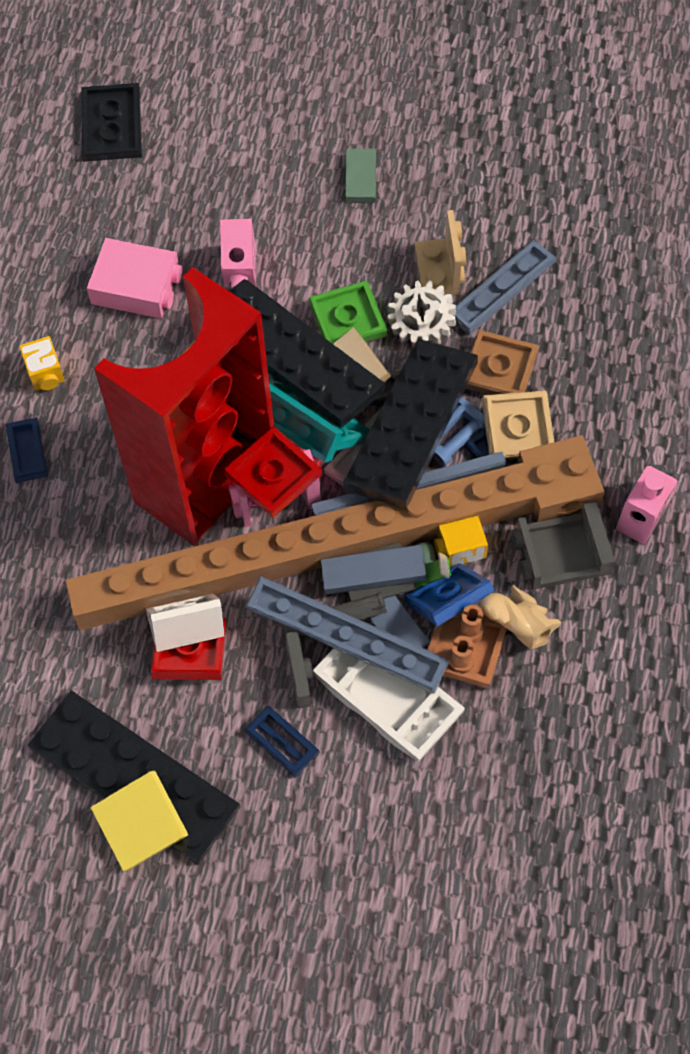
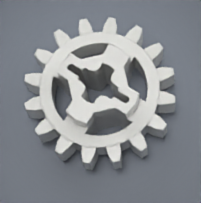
M416 281L415 288L413 289L404 285L405 293L402 295L395 292L394 298L396 303H389L388 305L391 313L388 315V321L392 325L393 335L400 334V342L403 344L410 339L412 348L418 338L426 341L434 340L435 343L441 344L440 335L449 337L451 334L448 326L456 325L455 316H453L456 314V306L452 304V295H444V287L442 285L436 290L433 289L432 281H428L426 287H421L420 282ZM421 307L425 313L424 322L421 321V316H419Z

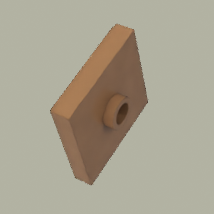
M478 329L470 352L478 355V364L465 389L487 395L526 392L539 351V345Z

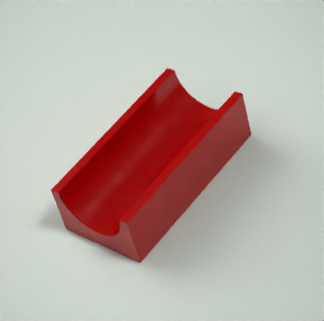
M192 267L183 276L195 340L192 346L178 358L156 367L129 368L117 365L103 358L94 367L134 503L194 546L231 505L228 484L233 482L225 476L224 469L274 426L261 312Z

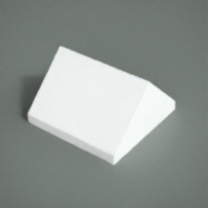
M214 594L146 608L157 652L224 637L221 602Z

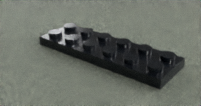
M243 279L229 290V292L261 312L268 373L338 427H344L385 392V382L248 280Z
M417 339L343 481L345 491L407 509L478 364V355L423 339Z
M72 690L27 745L33 752L101 799L107 798L148 772L155 771L188 833V836L171 845V847L197 865L200 864L241 807L234 799Z

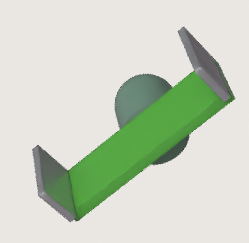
M429 542L419 543L418 545H422L427 580L413 582L415 589L444 578L449 579L451 576L449 558L442 553H438L439 560H436L433 545Z

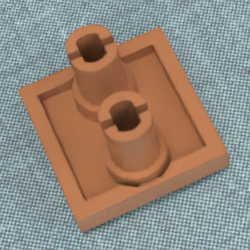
M468 605L462 612L439 626L435 625L428 651L449 660L443 676L489 689L507 629L484 616L483 610L479 606Z

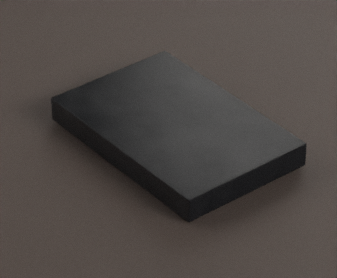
M130 83L81 87L83 162L141 158L140 84Z

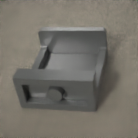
M597 502L583 504L580 514L527 524L525 517L518 518L516 530L512 531L515 550H522L524 560L520 561L523 579L525 581L530 580L533 590L610 575L612 573L615 560Z

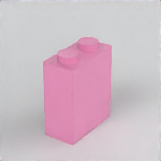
M105 238L87 286L90 302L97 306L162 319L165 309H170L174 298L172 288L174 283H180L183 268L179 265L177 252Z

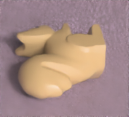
M514 585L511 586L510 597L500 593H491L481 599L480 607L483 610V614L513 632L517 639L530 650L546 645L549 642L548 637L561 625L558 619H548L546 617L547 608L537 605L536 600Z

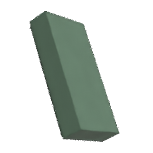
M346 149V203H376V149Z

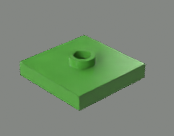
M367 280L308 297V303L320 335L332 344L353 327L359 332L365 342L387 336L386 325Z

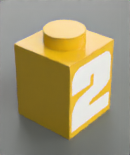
M50 336L19 345L35 391L40 389L51 390L57 387L59 383L65 382Z
M478 516L439 525L438 538L434 539L437 556L438 553L447 556L450 567L458 563L464 564L484 559L487 556L488 543Z

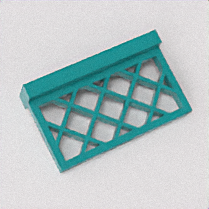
M268 373L274 427L304 450L310 449L311 454L324 463L332 461L335 451L364 443L370 431L369 428L355 419H352L342 428L338 427Z

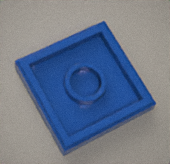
M458 563L450 568L451 576L449 579L444 578L418 587L404 598L411 609L436 626H439L462 612L466 606L473 605L494 592L491 581L463 564Z

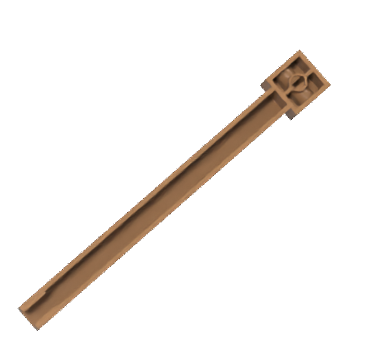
M583 435L519 451L518 464L418 489L415 491L407 509L375 500L66 579V585L73 616L81 631L147 614L146 608L208 594L216 596L255 586L260 576L274 581L322 568L321 559L359 554L400 542L401 547L436 539L439 534V525L474 516L479 517L481 526H486L532 513L536 522L580 514L583 504L597 502L600 509L605 491Z

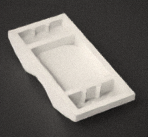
M333 649L313 670V675L348 708L360 714L395 747L418 762L465 710L462 705L439 687L434 694L337 649Z

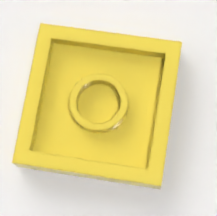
M155 771L148 772L91 807L123 872L134 868L188 836Z

